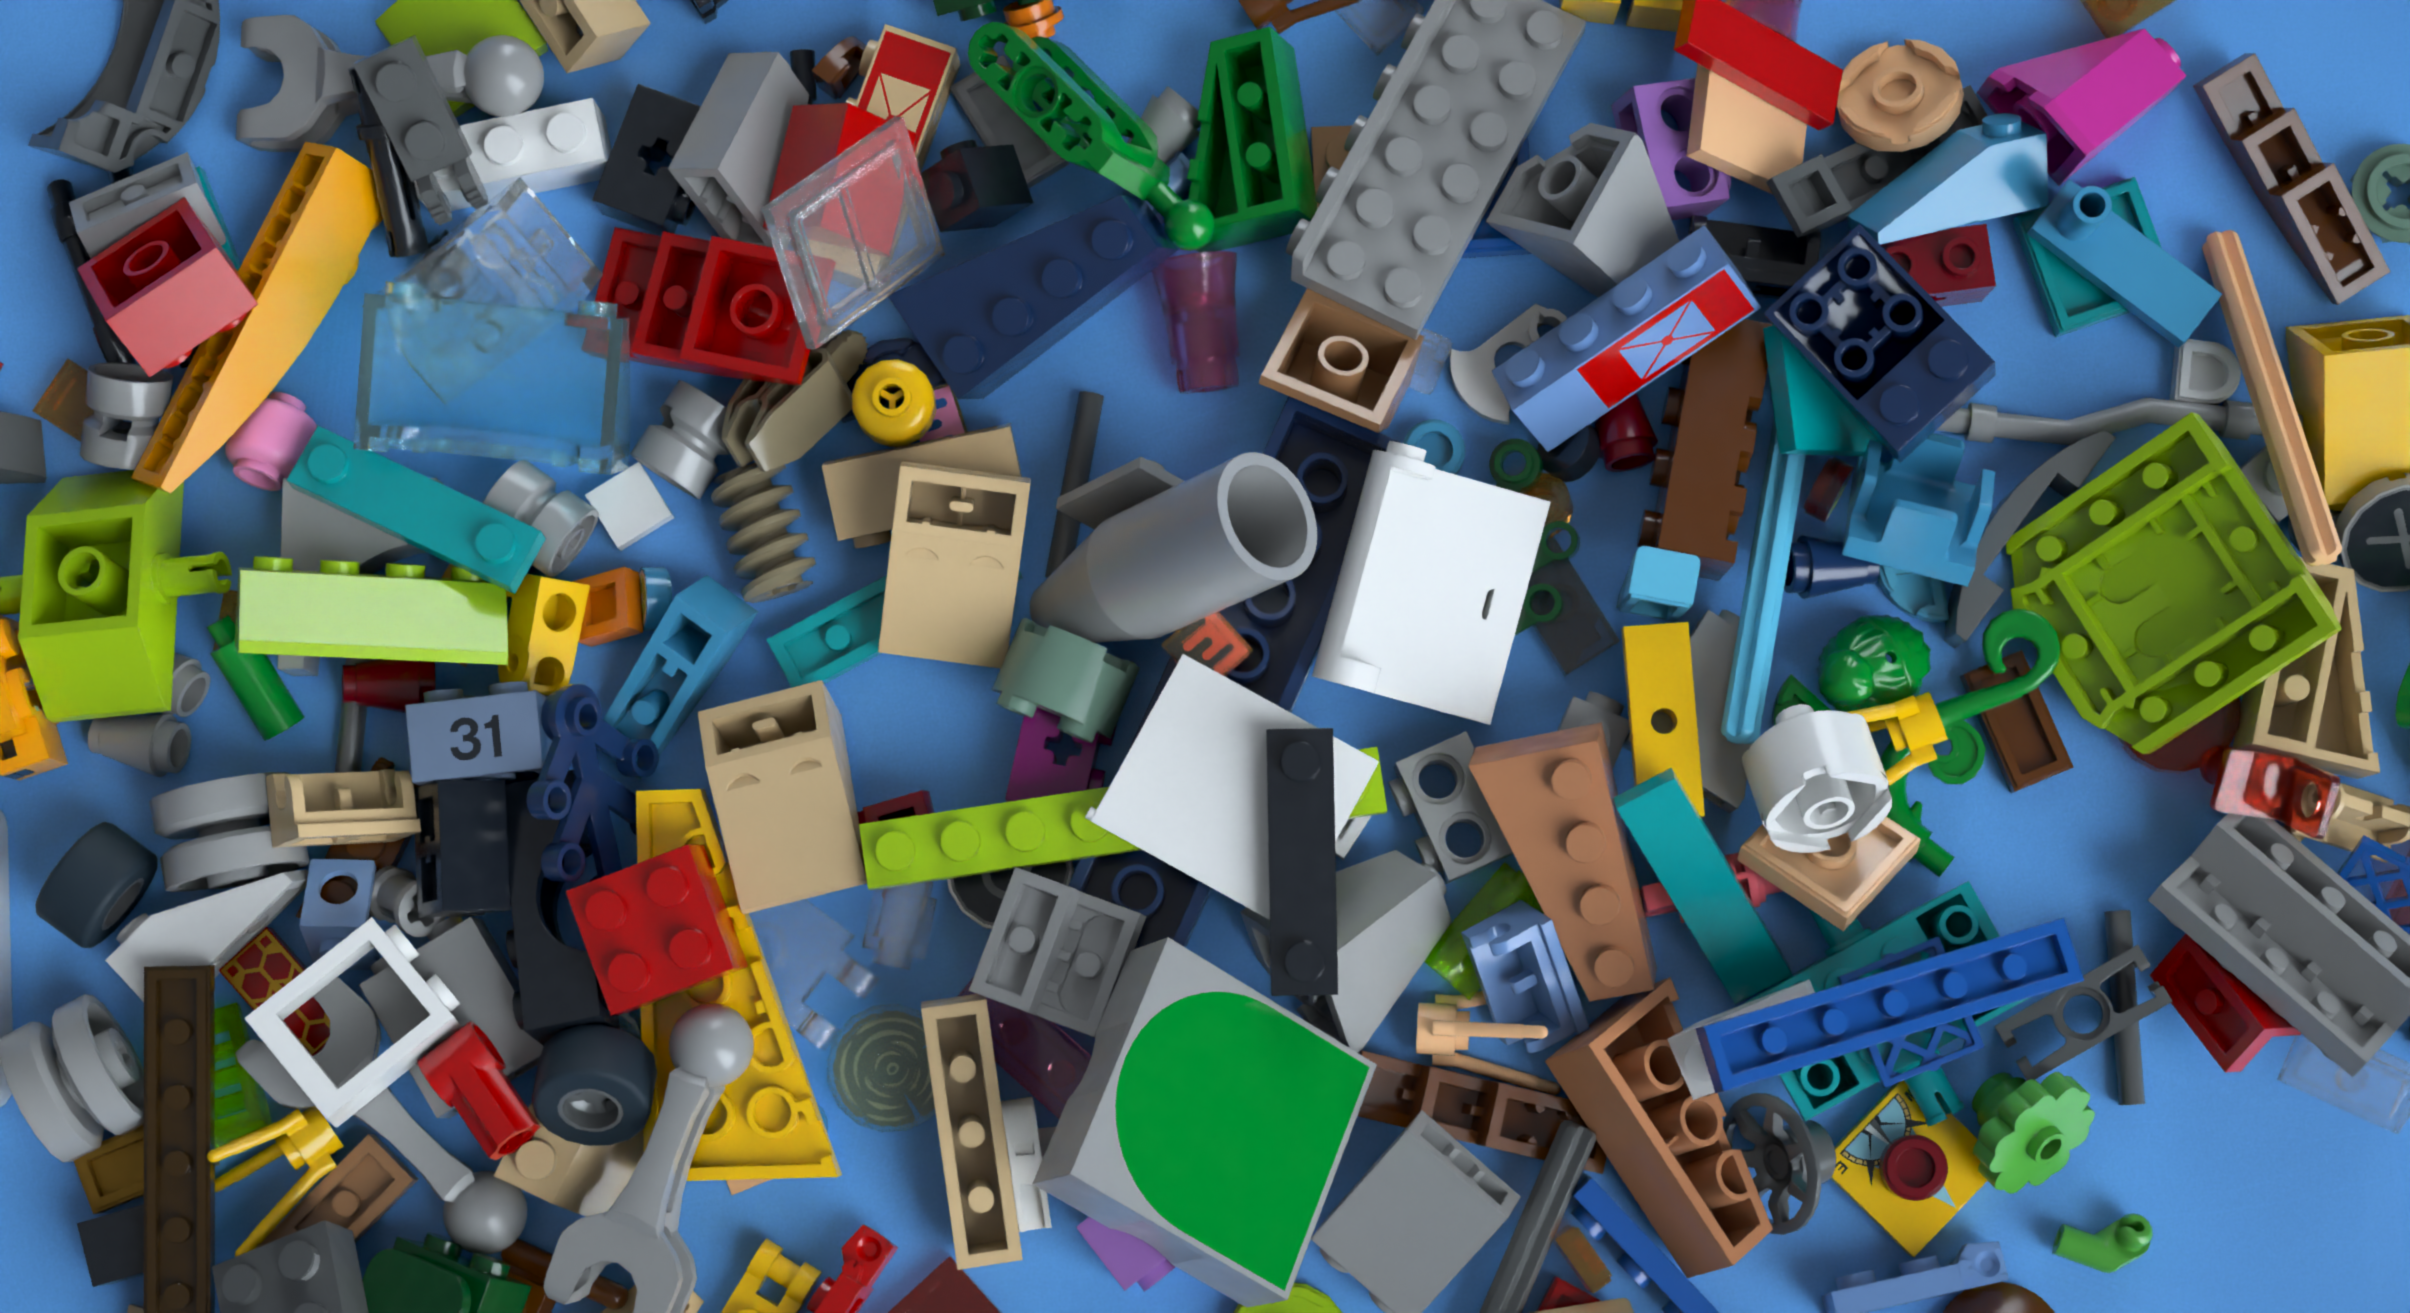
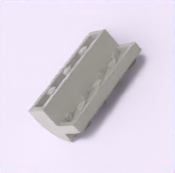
M2248 797L2239 802L2216 824L2192 855L2148 899L2174 926L2183 930L2213 956L2225 970L2235 975L2265 1001L2276 1014L2287 1020L2317 1046L2324 1056L2339 1065L2352 1078L2410 1016V935Z

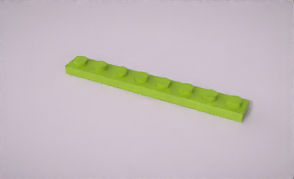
M1378 747L1358 749L1378 760L1379 763L1348 819L1387 813ZM1109 787L859 824L867 886L870 891L1015 869V867L1024 868L1142 849L1085 818L1091 807L1098 808Z

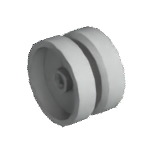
M267 772L221 778L184 786L152 797L149 804L155 834L169 839H193L171 847L160 858L165 890L185 892L237 887L307 866L310 863L307 846L272 848L270 826H264L270 824L266 776L277 773H290Z
M84 994L55 1009L51 1028L41 1022L31 1021L2 1036L0 1041V1061L13 1097L36 1137L61 1162H72L100 1148L104 1128L115 1135H125L144 1125V1068L120 1024L106 1006L93 995Z

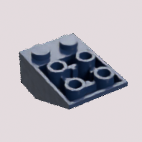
M1860 224L1764 312L1765 317L1850 412L1882 443L1899 463L1908 457L1996 375L1995 361Z

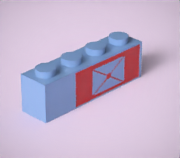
M1703 225L1492 370V373L1512 411L1545 450L1549 452L1759 310L1761 306L1736 266L1706 226Z

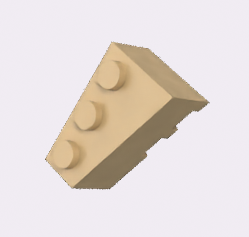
M2300 557L2330 602L2342 630L2243 694L2232 751L2354 779L2380 773L2378 752L2374 753L2369 721V712H2372L2370 691L2365 690L2361 659L2364 643L2354 569L2333 564H2321L2312 567L2306 564L2303 558Z

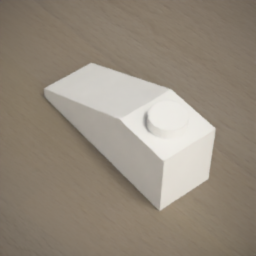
M305 869L283 872L150 916L146 913L141 914L120 931L116 940L121 945L105 961L143 1002L144 967L215 965L216 978L220 974L218 970L261 933L306 888L308 871Z

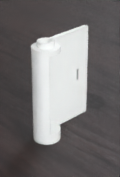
M1389 441L1386 452L1373 450L1312 677L1490 725L1551 502L1435 469V466L1424 462L1426 450L1404 443Z

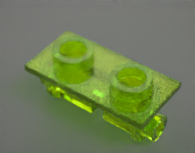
M1504 862L1453 920L1424 961L1469 1001L1479 991L1481 986L1461 932L1519 900H1523L1544 914L1524 873L1520 870L1516 872Z

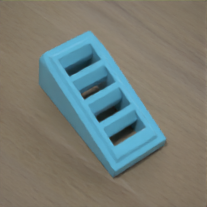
M1649 546L1639 547L1633 555L1618 595L1616 608H1620L1619 611L1676 622L1693 606L1700 570V559L1695 555Z

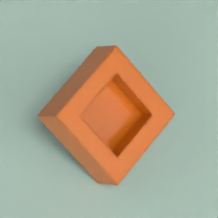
M624 566L572 581L590 585L579 643L593 647L643 633L639 572Z

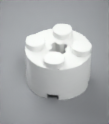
M1804 704L1788 707L1777 715L1776 725L1764 732L1742 756V765L1762 824L1767 830L1770 840L1781 849L1798 853H1814L1829 850L1830 846L1827 839L1847 832L1850 841H1855L1874 830L1886 818L1892 807V797L1886 773L1866 719L1860 714L1832 710L1814 712L1811 706Z

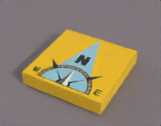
M1903 1080L1894 1084L1834 1146L1836 1166L1830 1179L1910 1257H1915L1987 1180L1978 1172L1981 1161L1973 1154V1148L1978 1139L1951 1113L1946 1115L1947 1119L1928 1127L1922 1111ZM1905 1135H1920L1933 1140L1943 1150L1948 1163V1174L1943 1187L1934 1196L1920 1201L1905 1200L1895 1196L1885 1187L1879 1173V1161L1885 1147L1894 1139Z

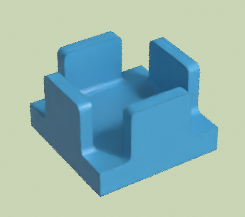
M1932 433L1901 463L1894 456L1888 463L1880 462L1882 443L1869 440L1864 456H1859L1852 476L1842 555L1968 587L1975 570L1978 544L1992 510L1995 471L1982 468L1976 486L1956 481L1955 476L1964 455L1965 443L1962 440Z

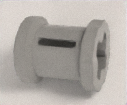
M389 865L375 873L369 910L372 917L396 923L401 931L413 937H425L432 934L433 927L445 920L446 917L418 918L417 882L412 872Z

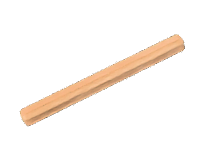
M2233 230L2215 231L2207 236V241L2203 244L2202 250L2214 287L2222 293L2219 302L2303 560L2312 567L2321 564H2331L2337 560V556L2342 551V546L2239 235Z

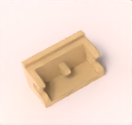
M385 769L380 771L312 774L277 773L266 776L272 848L395 842L421 832L420 819H417L414 785L409 771Z

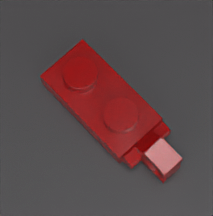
M862 1225L841 1248L844 1261L841 1274L836 1281L829 1276L822 1282L810 1299L807 1309L812 1313H858L874 1290L872 1288L873 1284L898 1247L876 1230Z

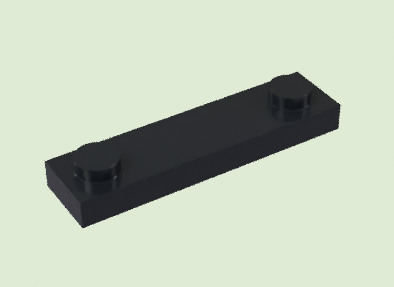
M1333 728L1266 729L1271 996L1338 995Z

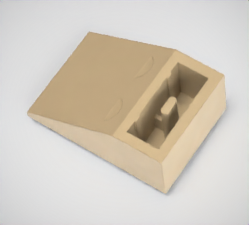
M907 461L901 463L878 653L1001 668L1009 648L1031 478Z
M820 680L699 711L698 719L705 768L743 915L867 884L859 820L842 716L823 681Z

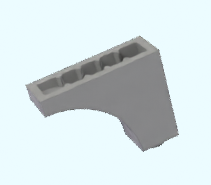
M283 478L281 557L293 558V570L319 571L320 560H345L360 562L359 574H375L386 567V563H394L416 554L426 553L409 543L293 489L286 481L287 478ZM430 478V479H433V480H435V481H437V482L443 484V483L440 482L437 478ZM278 655L277 669L292 676H318L320 657Z

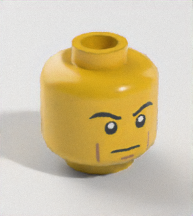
M899 359L882 360L868 367L856 380L851 395L852 410L862 431L874 442L888 447L907 446L921 439L931 428L936 414L935 393L926 374L914 364ZM882 398L889 401V409L881 405L880 400ZM904 398L901 406L896 408V402Z

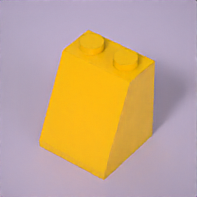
M2410 315L2286 327V346L2294 404L2297 413L2303 417L2302 428L2329 509L2343 511L2355 494L2376 480L2388 477L2390 481L2407 478L2404 473H2410Z

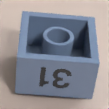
M522 681L489 685V696H463L462 689H441L423 693L424 703L405 705L412 783L422 786L437 780H505V784L539 777L552 740L546 735L541 721L542 707L547 697L536 690L528 691V683Z

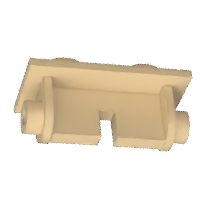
M2299 769L2295 770L2291 833L2350 852L2353 851L2364 835L2391 849L2393 844L2410 840V807L2403 804L2394 805V800ZM2376 855L2370 856L2372 859L2385 863L2388 862Z

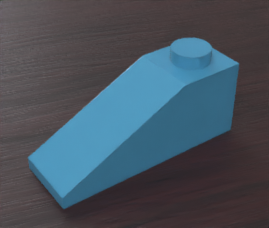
M2000 113L1986 116L1982 119V125L1957 130L1847 216L1848 228L1853 230L1860 224L1881 245L2048 206L2047 133L2021 121V117L2016 114Z
M708 575L678 593L603 720L628 738L651 740L656 745L660 756L727 664L758 611Z

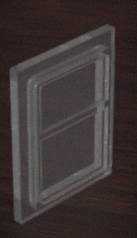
M904 117L891 118L761 208L807 349H817L945 255Z

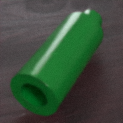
M228 614L206 627L218 646L210 655L263 740L266 741L289 729L305 718L266 654L238 653L235 647L236 625Z

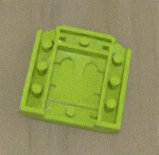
M2189 413L2013 534L2006 543V552L2011 555L2015 587L2011 589L2013 609L2018 608L2038 613L2046 618L2057 632L2060 655L2053 674L2083 719L2100 729H2105L2131 744L2132 748L2142 754L2153 753L2342 630L2330 602L2223 442L2197 413Z

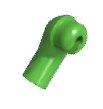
M2135 1213L2124 1215L2121 1219L2094 1235L2062 1224L2056 1234L2052 1254L2104 1273H2112L2141 1257L2148 1250L2153 1236V1229L2145 1217Z

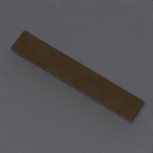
M215 965L144 967V1313H215V1282L212 1266L215 1265V1162L212 1163L207 1159L208 1152L215 1149Z

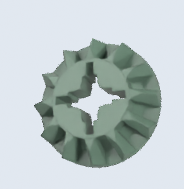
M2392 144L2374 151L2359 165L2357 171L2350 179L2352 182L2351 197L2368 229L2381 237L2382 243L2399 242L2410 245V210L2403 204L2396 206L2394 209L2390 207L2387 211L2382 207L2387 203L2385 199L2391 194V190L2386 184L2388 181L2395 187H2399L2404 183H2410V145Z

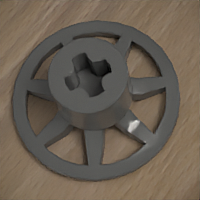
M1753 1093L1744 1096L1736 1101L1727 1112V1116L1723 1121V1129L1731 1149L1736 1124L1741 1135L1755 1144L1754 1149H1741L1747 1167L1755 1169L1757 1175L1753 1178L1760 1198L1767 1191L1772 1190L1768 1200V1207L1773 1220L1769 1219L1773 1228L1770 1233L1784 1235L1798 1231L1814 1215L1819 1203L1821 1184L1827 1182L1834 1173L1836 1166L1834 1144L1828 1132L1819 1123L1812 1120L1803 1121L1799 1114L1779 1097L1767 1093ZM1762 1106L1767 1108L1763 1127L1747 1111L1750 1107ZM1783 1119L1788 1123V1125L1783 1126ZM1792 1195L1800 1200L1802 1205L1797 1214L1789 1220L1788 1199Z

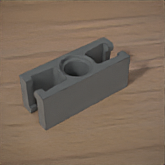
M2139 945L2132 947L2083 975L2084 981L2060 988L1994 1026L2008 1048L2017 1043L2011 1032L2012 1030L2045 1015L2053 1018L2057 1031L2065 1038V1044L2033 1067L2026 1056L2018 1059L2016 1063L2027 1081L2037 1079L2173 1002L2164 986H2160L2158 981L2147 986L2153 999L2122 1013H2116L2113 1011L2112 1004L2107 995L2101 991L2100 985L2102 982L2130 963H2133L2135 968L2138 967L2140 972L2151 967ZM2079 995L2089 996L2099 1004L2102 1011V1019L2094 1031L2084 1034L2077 1033L2066 1025L2063 1018V1009L2066 1002L2072 997Z

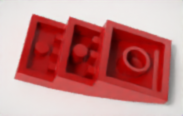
M614 227L582 347L593 354L650 365L731 378L801 386L834 262L829 258L711 236L710 240L664 231L661 236Z

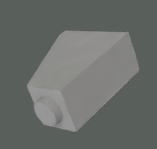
M779 52L728 54L668 170L721 238L782 249L786 241V234L764 230L763 224L793 105H808L809 93L793 73L789 63Z
M1708 610L1700 618L1690 634L1703 797L1730 814L1738 809L1745 797L1747 777L1742 765V756L1751 747V744L1731 743L1721 733L1740 617L1727 610H1722L1719 616ZM1656 712L1652 715L1651 724L1655 731L1661 734H1667L1672 731L1673 722L1669 715L1663 712ZM1629 732L1622 747L1631 752Z

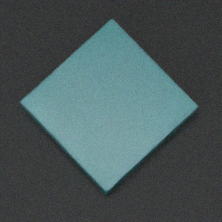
M2132 177L2102 187L2111 198V210L2161 247L2136 178ZM2047 206L2014 218L2012 221L2055 338L2130 313L2125 307L2026 234Z
M1774 325L1763 328L1779 454L1864 456L1869 440L1879 441L1850 412Z

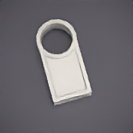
M1033 1097L1001 1101L1019 1232L1052 1228L1047 1192L1032 1184L1042 1162Z

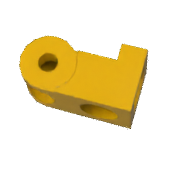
M526 574L515 594L506 590V596L512 597L507 625L509 653L508 665H498L500 683L527 682L528 691L536 690L544 696H549L551 693L569 684L590 585Z

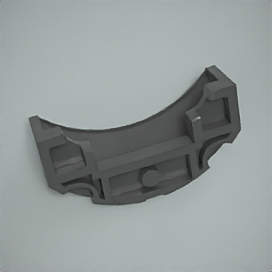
M123 0L120 26L114 48L98 80L84 99L66 116L58 118L54 125L45 130L32 134L28 146L107 172L116 173L133 166L134 160L146 154L159 143H168L192 116L206 91L205 84L211 67L215 65L219 45V0Z

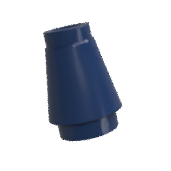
M1801 535L1796 542L1791 543L1784 590L1786 593H1798L1802 599L1863 586L1864 584H1875L1879 577L1880 564L1842 555L1843 542Z

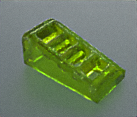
M237 1002L215 1009V1035L229 1031L231 1038L229 1041L215 1045V1063L235 1057L236 1061L235 1065L215 1071V1090L238 1083L241 1084L242 1088L241 1091L215 1098V1148L272 1124L264 1089L240 1065L235 1054L245 1042L250 1041L242 1010ZM246 1109L244 1112L218 1120V1117Z

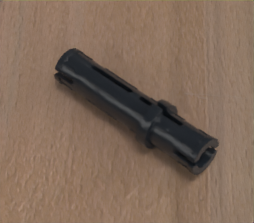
M351 67L348 70L356 94L361 124L357 125L356 129L359 140H365L367 153L369 154L374 185L386 231L389 256L405 257L426 252L430 247L425 228L423 227L415 182H411L355 68Z

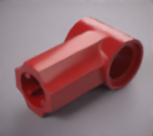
M473 1021L468 1022L417 1061L420 1071L430 1086L448 1106L456 1108L489 1158L496 1161L505 1155L515 1153L523 1144L531 1141L535 1132L541 1127L504 1074L503 1070L506 1068V1064L497 1048Z

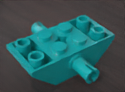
M1969 881L1923 903L1874 930H1871L1870 927L1863 929L1858 918H1856L1843 932L1808 908L1830 947L1825 950L1827 956L1778 982L1746 1003L1808 979L1815 992L1840 985L1837 979L1838 976L1878 961L1885 954L1898 953L1935 937L1940 938L1945 953L2000 937ZM1920 951L1902 959L1899 967L1927 959L1929 954ZM1878 968L1861 975L1859 979L1884 972L1885 970ZM2027 999L1972 1015L1976 1027ZM1962 1019L1948 1023L1966 1031ZM1935 1027L1906 1035L1905 1040L1926 1049ZM1943 1031L1935 1053L1940 1054L1938 1048L1958 1037ZM1888 1042L1876 1045L1884 1064L1893 1045ZM1866 1048L1778 1075L1803 1121H1808L1880 1081ZM1901 1048L1893 1071L1902 1073L1920 1065L1923 1057ZM1941 1066L1936 1071H1925L1904 1080L1922 1111L1928 1127L1947 1119L1946 1115L1950 1113L1954 1115L1965 1108Z

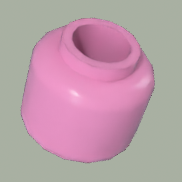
M282 392L270 393L269 398H266L226 441L225 454L234 466L233 473L236 477L251 486L263 490L278 491L282 488L283 478H288L317 428L313 418L305 413L306 405L301 400Z

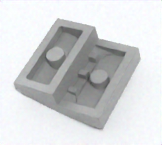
M1015 867L969 991L1095 1038L1096 1030L1127 956L1131 950L1135 949L1146 916Z

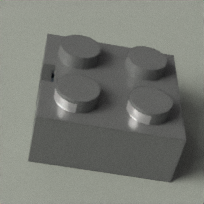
M326 1220L212 1266L220 1313H369L353 1231Z

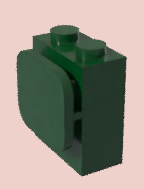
M427 1232L424 1242L397 1237L393 1249L382 1250L372 1258L362 1280L369 1313H522L532 1286L507 1276L511 1267L510 1264L476 1252L473 1253L471 1259L461 1256L463 1248L451 1238Z

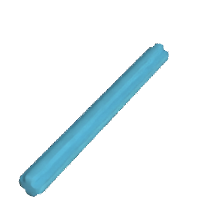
M1775 418L1773 419L1721 725L1722 735L1726 737L1727 741L1734 744H1753L1760 735L1806 455L1779 454Z

